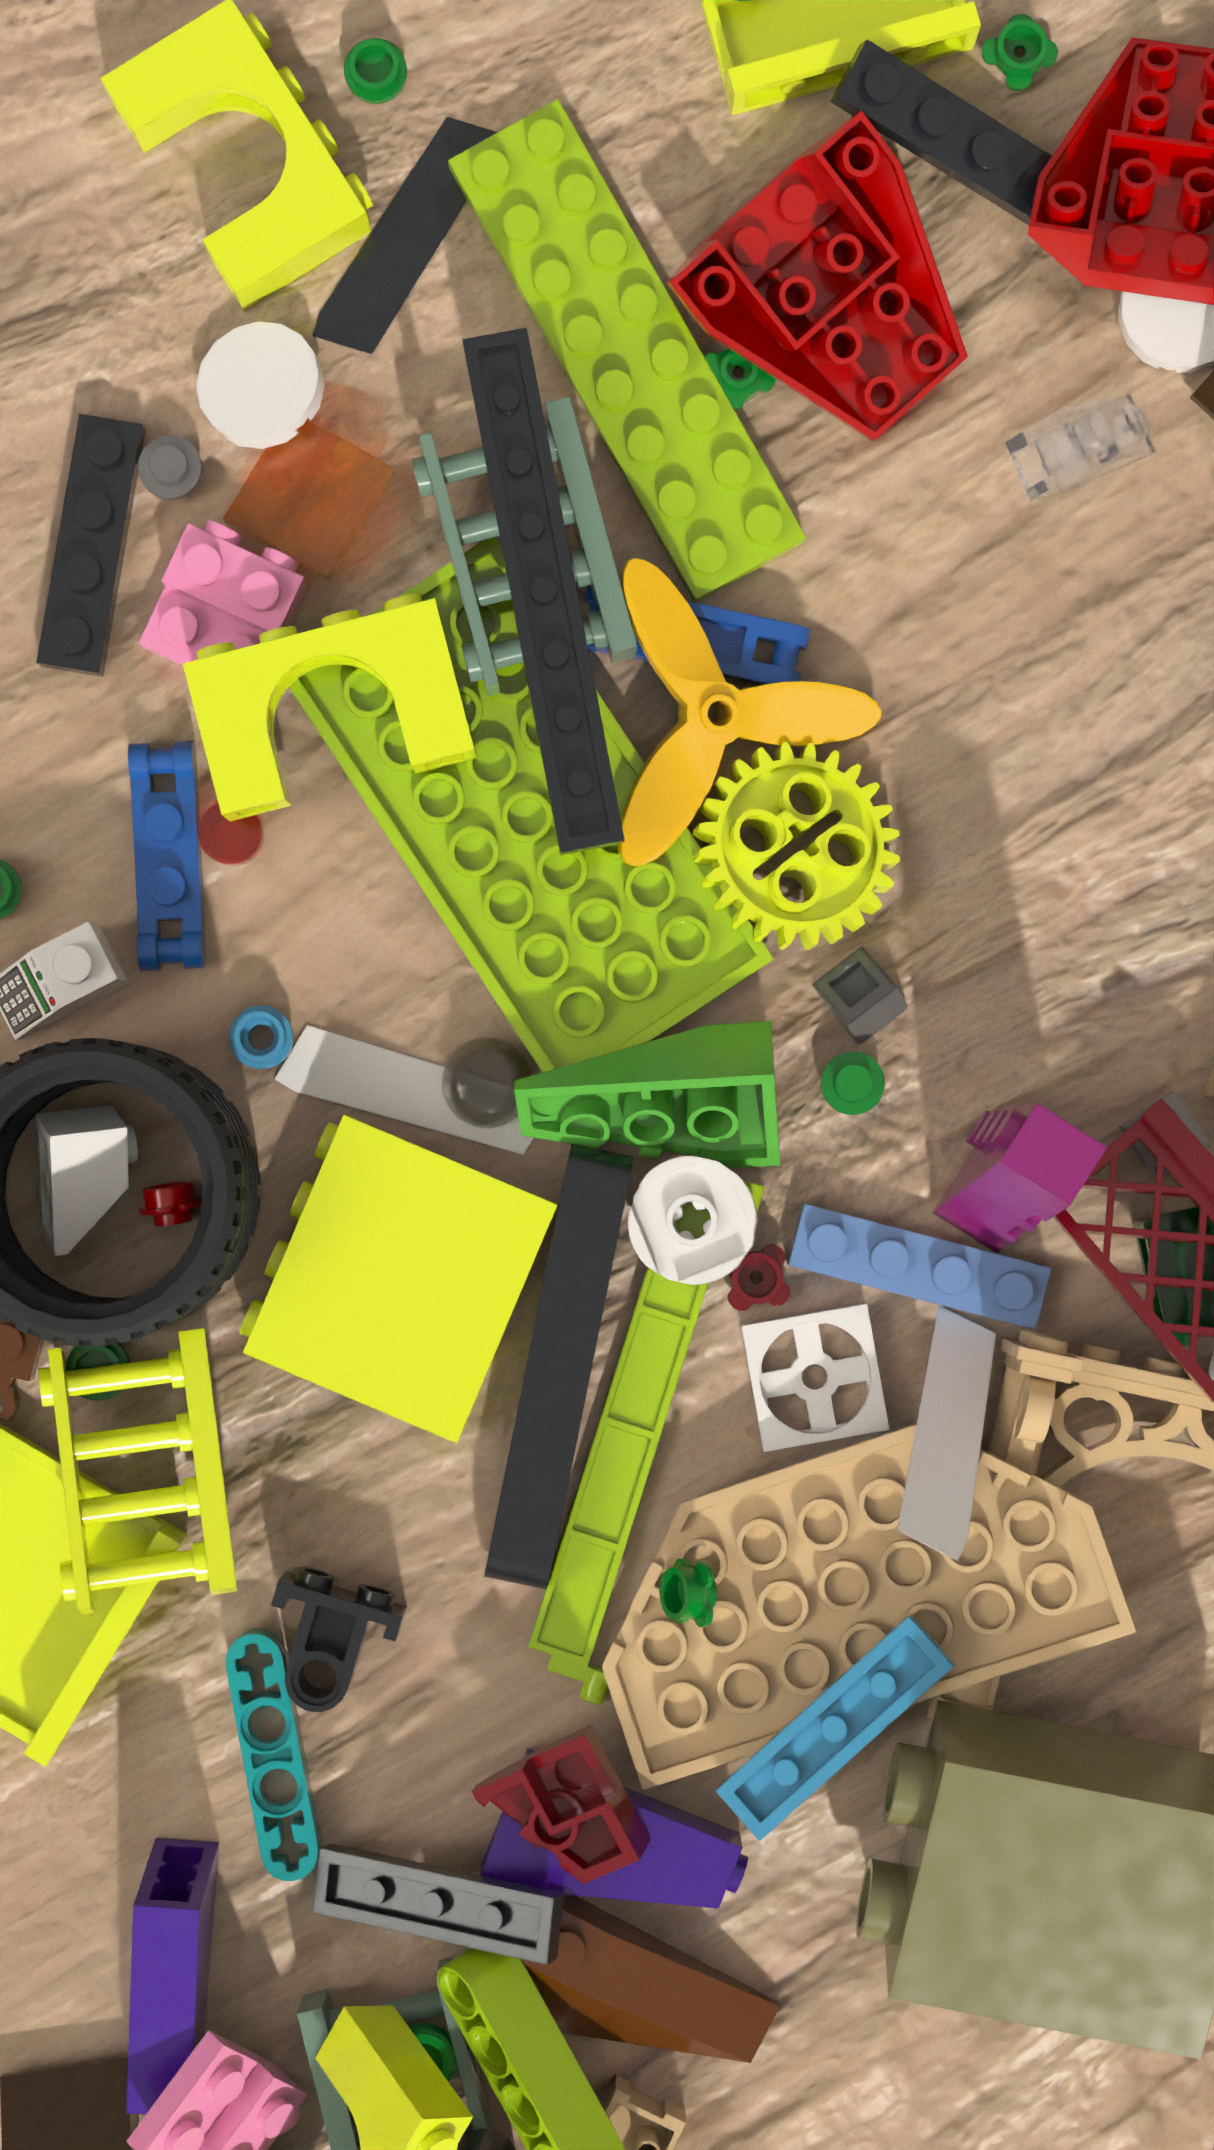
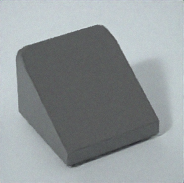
M862 946L812 984L816 992L857 1044L864 1043L907 1009V1003L898 986Z

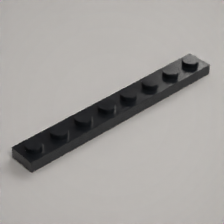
M527 327L462 339L560 855L623 844L625 839Z

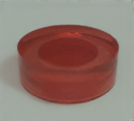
M217 803L203 815L199 823L198 837L202 849L214 861L225 866H240L254 859L260 852L264 842V828L258 815L229 822L221 815L220 807Z

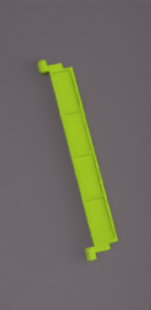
M745 1181L753 1195L758 1212L765 1187ZM688 1202L681 1206L684 1216L680 1220L675 1221L676 1228L679 1233L690 1231L694 1239H698L705 1234L703 1224L711 1220L710 1213L707 1208L697 1210L692 1202ZM647 1267L552 1567L548 1587L545 1590L528 1644L529 1648L551 1655L547 1667L548 1671L583 1682L579 1697L599 1705L604 1703L608 1684L603 1669L598 1666L589 1665L709 1284L690 1285L668 1280Z

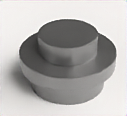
M164 435L155 438L144 447L138 461L140 479L146 489L158 498L165 500L184 498L195 490L202 477L203 467L200 455L196 448L182 437Z

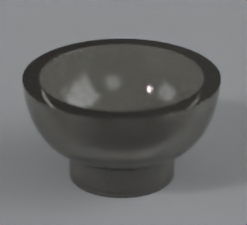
M495 1037L475 1038L459 1046L447 1060L442 1074L443 1096L450 1110L463 1122L479 1128L500 1127L518 1117L514 1094V1080L532 1076V1070L524 1054L510 1042Z

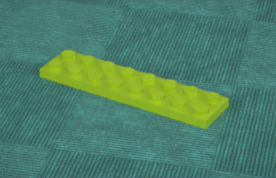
M558 99L449 159L448 165L451 173L694 603L704 600L804 544L806 541L805 534Z

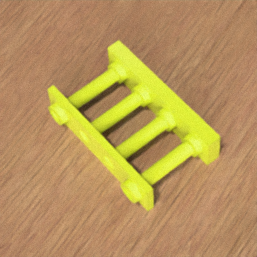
M204 1328L179 1331L180 1349L169 1350V1357L67 1371L64 1352L61 1348L48 1349L50 1367L38 1368L43 1407L54 1406L71 1552L70 1561L60 1562L64 1601L76 1600L77 1611L81 1614L95 1613L93 1590L195 1576L196 1582L209 1580L212 1595L238 1591ZM172 1383L173 1389L185 1387L188 1412L176 1414V1421L77 1435L74 1433L71 1396ZM180 1446L181 1453L193 1451L196 1476L184 1478V1485L82 1499L78 1468L79 1460ZM187 1511L188 1517L201 1515L204 1541L192 1543L191 1550L89 1564L85 1525Z

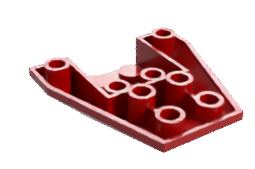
M1132 37L1040 173L1028 227V235L1084 286L1209 305L1214 304L1213 48Z
M862 111L851 116L787 164L703 239L667 281L668 286L706 334L871 441H875L968 358L901 162Z

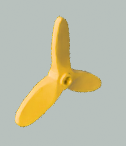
M632 558L625 562L621 571V588L634 634L654 671L679 704V722L649 755L631 788L621 816L625 842L618 844V852L624 863L637 866L647 864L660 857L692 821L711 789L725 744L733 742L737 738L771 745H781L782 742H788L790 746H804L808 743L819 745L847 740L862 735L874 727L881 718L882 711L877 702L863 692L821 682H776L737 689L734 685L725 681L704 630L690 605L671 580L657 566L644 559ZM712 703L718 709V718L713 724L708 718V709Z

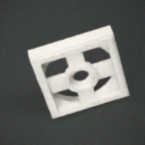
M867 1303L741 1325L764 1452L890 1430ZM828 1323L848 1332L860 1344L861 1355L833 1360L829 1355L823 1353L818 1325ZM793 1329L797 1357L792 1362L790 1368L762 1372L761 1364L769 1346L784 1331ZM812 1364L822 1366L827 1374L825 1384L818 1389H810L802 1381L804 1369ZM866 1381L868 1394L861 1409L851 1420L836 1423L831 1395L836 1392L839 1385ZM795 1393L806 1401L810 1428L796 1430L781 1422L768 1408L767 1398Z

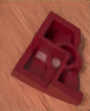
M591 1725L548 1744L476 1784L471 1791L476 1801L483 1807L490 1801L522 1826L519 1835L536 1848H544L552 1852L558 1859L560 1867L582 1884L639 1861L651 1839Z

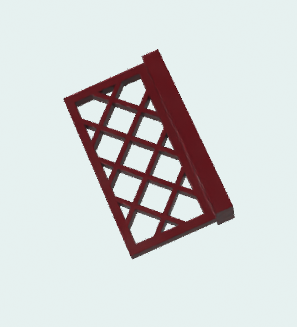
M1161 1098L1142 1114L1139 1121L1107 1146V1149L1082 1186V1188L1108 1190L1105 1226L1077 1223L1066 1209L1053 1218L1213 1403L1214 1381L1197 1363L1196 1356L1198 1336L1214 1337V1328L1199 1326L1201 1290L1214 1291V1281L1202 1280L1205 1244L1214 1245V1235H1206L1207 1219L1214 1226V1157ZM1138 1140L1156 1160L1155 1184L1116 1181L1118 1156ZM1110 1164L1109 1180L1092 1179ZM1163 1170L1168 1173L1178 1186L1162 1185ZM1115 1191L1154 1194L1151 1230L1112 1226ZM1162 1195L1189 1197L1199 1209L1197 1234L1159 1230ZM1087 1234L1104 1235L1103 1252ZM1111 1236L1150 1239L1148 1275L1120 1273L1110 1261ZM1158 1240L1197 1244L1194 1280L1155 1276ZM1129 1283L1147 1285L1145 1301ZM1154 1286L1193 1289L1191 1326L1163 1323L1153 1311ZM1172 1333L1190 1335L1189 1352Z

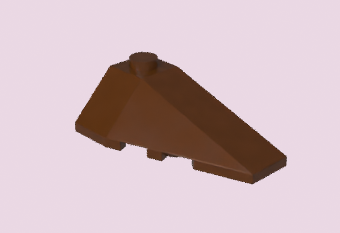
M564 1894L557 1959L547 1965L521 1959L561 2033L751 2063L780 2007L778 2001L576 1895Z

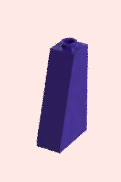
M527 1748L524 1757L535 1751ZM624 1787L651 1838L639 1861L582 1884L560 1867L558 1859L552 1852L544 1848H536L519 1835L522 1826L502 1811L481 1863L479 1875L557 1891L565 1895L719 1909L726 1890L734 1894L737 1892L747 1867L748 1856L741 1854L743 1847L739 1832Z
M155 1838L133 1904L127 2114H147L205 2035L219 1842Z

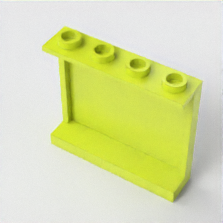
M699 0L732 116L838 87L859 44L866 39L907 65L914 66L972 50L981 27L975 2L965 3V0H751L742 2L736 0Z
M343 1115L339 1125L329 1122L320 1138L314 1157L323 1160V1164L315 1183L312 1184L304 1181L295 1197L289 1216L298 1219V1223L290 1242L287 1243L279 1239L270 1256L264 1275L273 1278V1282L265 1301L262 1302L254 1298L245 1315L239 1334L248 1337L243 1353L457 1443L558 1203L540 1195L527 1192L357 1120L355 1117Z
M0 1423V1727L28 1743L29 1746L24 1755L46 1767L159 1581L93 1590L95 1613L81 1614L77 1611L76 1600L64 1601L60 1562L70 1561L71 1552L60 1458ZM79 1470L82 1499L119 1494ZM156 1515L85 1525L89 1564L177 1552L187 1535Z

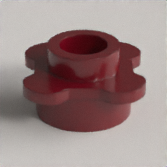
M766 1244L760 1251L747 1253L741 1264L730 1273L732 1289L729 1291L727 1299L734 1309L746 1311L752 1304L766 1302L773 1306H781L788 1300L790 1288L783 1282L781 1268L786 1256L779 1246ZM754 1271L761 1272L763 1278L760 1283H753L750 1276Z

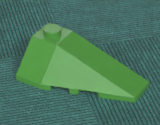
M771 1021L705 1025L514 1080V1094L522 1136L597 1148L606 1141L638 1146V1156L659 1159L661 1152L667 1151L719 1161L727 1168L780 1166Z

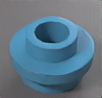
M263 1005L249 1007L242 1011L234 1019L229 1032L230 1047L236 1058L246 1066L256 1069L272 1068L284 1061L292 1049L294 1039L292 1026L286 1016L275 1008ZM261 1025L268 1026L273 1032V1042L264 1050L256 1049L251 1042L253 1030Z

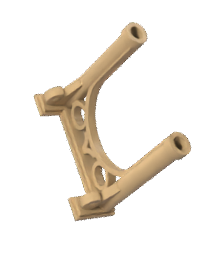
M1020 1330L1018 1341L1001 1337L999 1350L1005 1353L1003 1364L1006 1365L988 1452L1036 1475L1043 1441L1048 1429H1050L1052 1436L1070 1453V1456L1054 1465L1041 1478L1060 1488L1078 1474L1094 1466L1128 1457L1156 1456L1174 1458L1195 1463L1214 1471V1441L1206 1433L1201 1421L1202 1409L1214 1411V1402L1212 1403L1191 1378L1182 1376L1183 1369L1177 1362L1146 1356L1142 1368L1119 1363L1121 1351L1103 1346L1083 1343L1081 1354L1067 1352L1069 1342L1042 1333ZM1056 1381L1071 1384L1063 1387L1055 1395ZM1119 1391L1174 1403L1170 1413L1161 1422L1152 1426H1139L1140 1437L1128 1438L1133 1431V1414L1128 1402L1119 1394ZM1082 1397L1092 1398L1096 1401L1104 1400L1113 1407L1116 1414V1426L1113 1433L1107 1439L1087 1448L1077 1442L1067 1432L1064 1425V1414L1067 1407L1074 1400ZM1184 1430L1187 1439L1194 1445L1168 1439L1175 1438ZM1000 1676L930 1698L926 1717L933 1721L938 1700L994 1711V1702Z

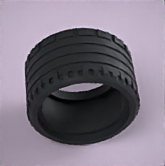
M79 1038L70 1039V1041L64 1043L56 1041L19 1054L20 1059L14 1063L7 1061L0 1066V1319L2 1321L11 1320L16 1323L15 1329L52 1343L61 1340L65 1341L66 1345L105 1346L111 1343L130 1341L160 1330L194 1313L221 1290L224 1282L231 1279L249 1248L247 1246L249 1236L254 1235L261 1201V1197H257V1185H261L257 1162L258 1157L255 1147H250L248 1140L250 1132L233 1102H228L222 1095L224 1091L196 1067L189 1066L184 1060L157 1049L109 1039ZM102 1082H117L139 1089L162 1104L184 1128L197 1153L203 1181L201 1215L192 1242L177 1265L154 1286L136 1295L123 1298L91 1296L66 1288L43 1273L24 1252L11 1227L5 1199L7 1168L15 1144L31 1119L52 1100L78 1087Z

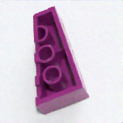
M1038 1103L1000 1106L998 1110L994 1109L992 1112L986 1110L978 1119L966 1140L968 1144L974 1147L936 1206L933 1214L997 1254L1003 1250L1007 1242L1012 1244L1017 1241L1023 1230L1029 1233L1037 1227L1041 1220L1046 1222L1068 1208L1107 1147Z

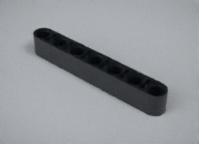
M571 1144L484 1577L547 1590L634 1156Z

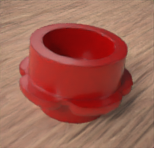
M177 1181L153 1185L142 1189L145 1207L139 1208V1213L143 1216H153L155 1227L182 1224L193 1220L191 1210L200 1207L202 1200L195 1197L193 1181Z

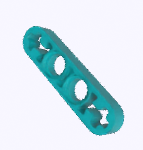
M251 1629L243 1632L228 1650L226 1655L227 1678L262 1862L265 1869L273 1877L282 1881H297L306 1877L314 1869L319 1856V1848H321L320 1831L296 1704L288 1696L285 1687V1673L288 1665L286 1650L282 1641L274 1633L265 1629ZM249 1644H257L260 1653H271L273 1661L268 1662L263 1669L265 1689L278 1683L280 1692L264 1691L249 1699L245 1698L244 1690L253 1691L257 1685L252 1666H241L239 1661L249 1651ZM272 1706L283 1714L285 1718V1731L280 1737L273 1740H265L253 1732L250 1725V1716L256 1708ZM284 1769L295 1777L297 1793L291 1800L274 1802L264 1794L262 1778L268 1771ZM298 1810H302L304 1818L294 1817L291 1822L294 1841L298 1844L306 1843L308 1849L302 1851L297 1864H290L287 1854H276L275 1849L280 1847L284 1839L282 1819L270 1825L267 1817L284 1818Z

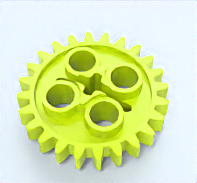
M782 742L775 750L773 761L763 747L758 748L751 756L752 768L740 759L735 761L729 768L733 781L720 776L711 786L714 794L720 800L706 798L699 808V811L705 817L713 821L699 823L693 830L694 837L709 843V846L700 849L693 856V861L712 866V871L700 882L701 887L719 886L723 893L712 907L715 910H719L732 904L737 909L731 927L736 929L750 919L756 923L754 941L758 943L771 930L777 931L779 949L783 950L793 942L796 934H799L804 949L811 950L818 944L820 931L830 944H834L843 937L842 925L854 933L865 924L860 911L873 915L882 907L881 901L873 892L886 893L895 883L888 875L881 872V870L890 869L900 862V856L884 850L885 845L900 836L899 830L882 828L880 823L893 808L891 805L873 806L870 799L877 792L880 785L875 782L860 788L855 782L862 766L857 763L845 773L837 769L839 752L836 750L823 762L816 761L814 743H808L802 749L798 758H794L789 743ZM798 790L805 793L813 803V815L798 813L789 801V792ZM835 812L839 815L840 821L818 836L804 850L795 853L764 879L756 880L753 877V871L773 858L789 842L797 840L828 814ZM742 826L756 828L763 835L766 846L764 852L750 850L743 844L740 838V828ZM829 841H838L848 847L852 856L851 866H842L831 858L828 852ZM780 877H790L800 883L804 891L803 903L788 901L782 895L779 889Z

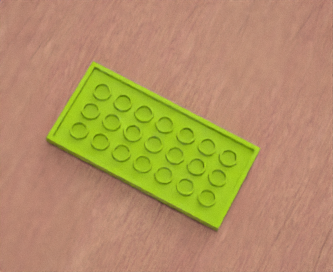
M495 537L483 540L464 553L471 582L506 573L502 548ZM452 562L400 596L421 594L423 601L433 598L436 600L477 758L415 774L410 764L392 694L379 679L360 668L348 665L322 666L303 674L289 686L542 1072L650 1042L774 960L762 940L759 943L754 941V928L749 920L736 929L731 927L737 909L732 904L719 910H715L712 907L723 892L719 886L701 887L700 882L712 871V866L693 861V856L701 848L687 827L660 857L644 865L631 866L624 863L618 852V845L560 855L524 663L495 670L499 682V694L487 696L483 680L471 683L461 645L473 642ZM511 599L479 607L488 644L518 637ZM384 606L372 614L385 611ZM597 692L621 818L631 788L645 763Z

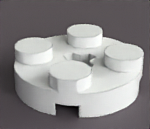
M682 1156L667 1160L646 1174L634 1195L632 1206H630L628 1231L637 1255L647 1267L668 1280L690 1285L705 1284L727 1276L741 1264L747 1253L754 1246L758 1216L753 1195L745 1181L738 1174L719 1161L696 1156ZM688 1202H692L697 1210L707 1208L710 1213L711 1220L703 1224L705 1234L698 1239H694L690 1231L679 1233L676 1228L675 1221L680 1220L684 1216L681 1206Z

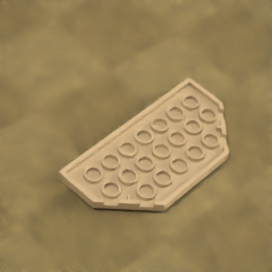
M917 1423L681 1502L669 1525L670 1528L630 1606V1611L619 1634L612 1643L602 1664V1669L642 1790L754 1755L910 1613L955 1662L954 1667L914 1703L1136 1633V1626L1092 1503L980 1448L968 1541L959 1560L956 1561L897 1531ZM679 1558H687L691 1565L695 1566L698 1562H708L713 1570L717 1587V1600L713 1607L712 1622L707 1627H698L695 1621L691 1619L687 1623H679L676 1620L670 1619L662 1608L659 1595L662 1575L668 1568L673 1567L675 1561Z

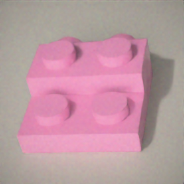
M208 520L203 530L188 524L161 580L165 587L138 644L142 648L183 666L182 663L198 660L196 652L214 644L231 642L234 643L235 650L260 644V634L272 629L291 626L309 588L305 577L296 573L300 563L292 557L270 547H265L261 557L238 547L242 536L214 521Z
M208 2030L126 2142L134 2150H268L279 2135L295 2126L300 2116V2105L308 2093L278 2064Z

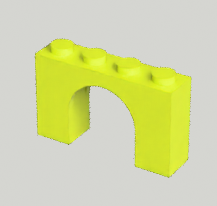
M225 0L100 79L111 102L144 153L197 120L223 111H239L259 117L270 124L285 141V167L278 184L271 194L257 206L202 239L213 264L242 310L246 311L371 233L366 210L372 207L373 203L356 174L352 172L344 177L332 159L333 156L339 153V149L322 120L319 118L310 124L298 105L306 100L290 69L285 65L276 70L265 51L271 48L272 44L258 18L253 12L243 17L233 0Z
M421 594L396 597L384 603L385 611L364 617H360L358 610L334 613L324 617L321 620L323 627L298 633L295 626L276 628L260 634V644L235 650L234 643L231 642L214 644L196 652L198 660L182 663L222 816L231 822L292 806L274 738L275 713L283 694L289 686L303 674L322 666L348 665L357 667L372 674L387 687L395 702L410 764L415 774L477 758L435 598L423 601Z
M393 2005L344 2006L315 2059L351 2111L359 2134L360 2149L457 2150L458 2142L473 2116Z

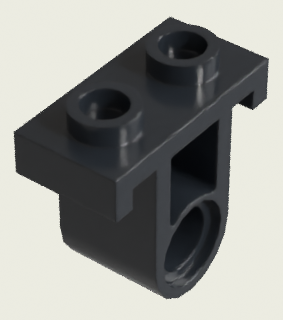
M299 1566L296 1574L285 1571L278 1580L271 1606L284 1609L291 1598L306 1602L286 1668L285 1687L288 1696L298 1707L310 1712H323L334 1708L343 1700L354 1677L369 1622L372 1621L386 1625L383 1638L395 1642L400 1632L407 1606L394 1603L396 1594L386 1589L360 1584L358 1591L355 1592L334 1586L333 1581L335 1577L329 1573ZM315 1659L326 1661L335 1670L337 1676L336 1683L325 1689L312 1686L305 1678L304 1665Z

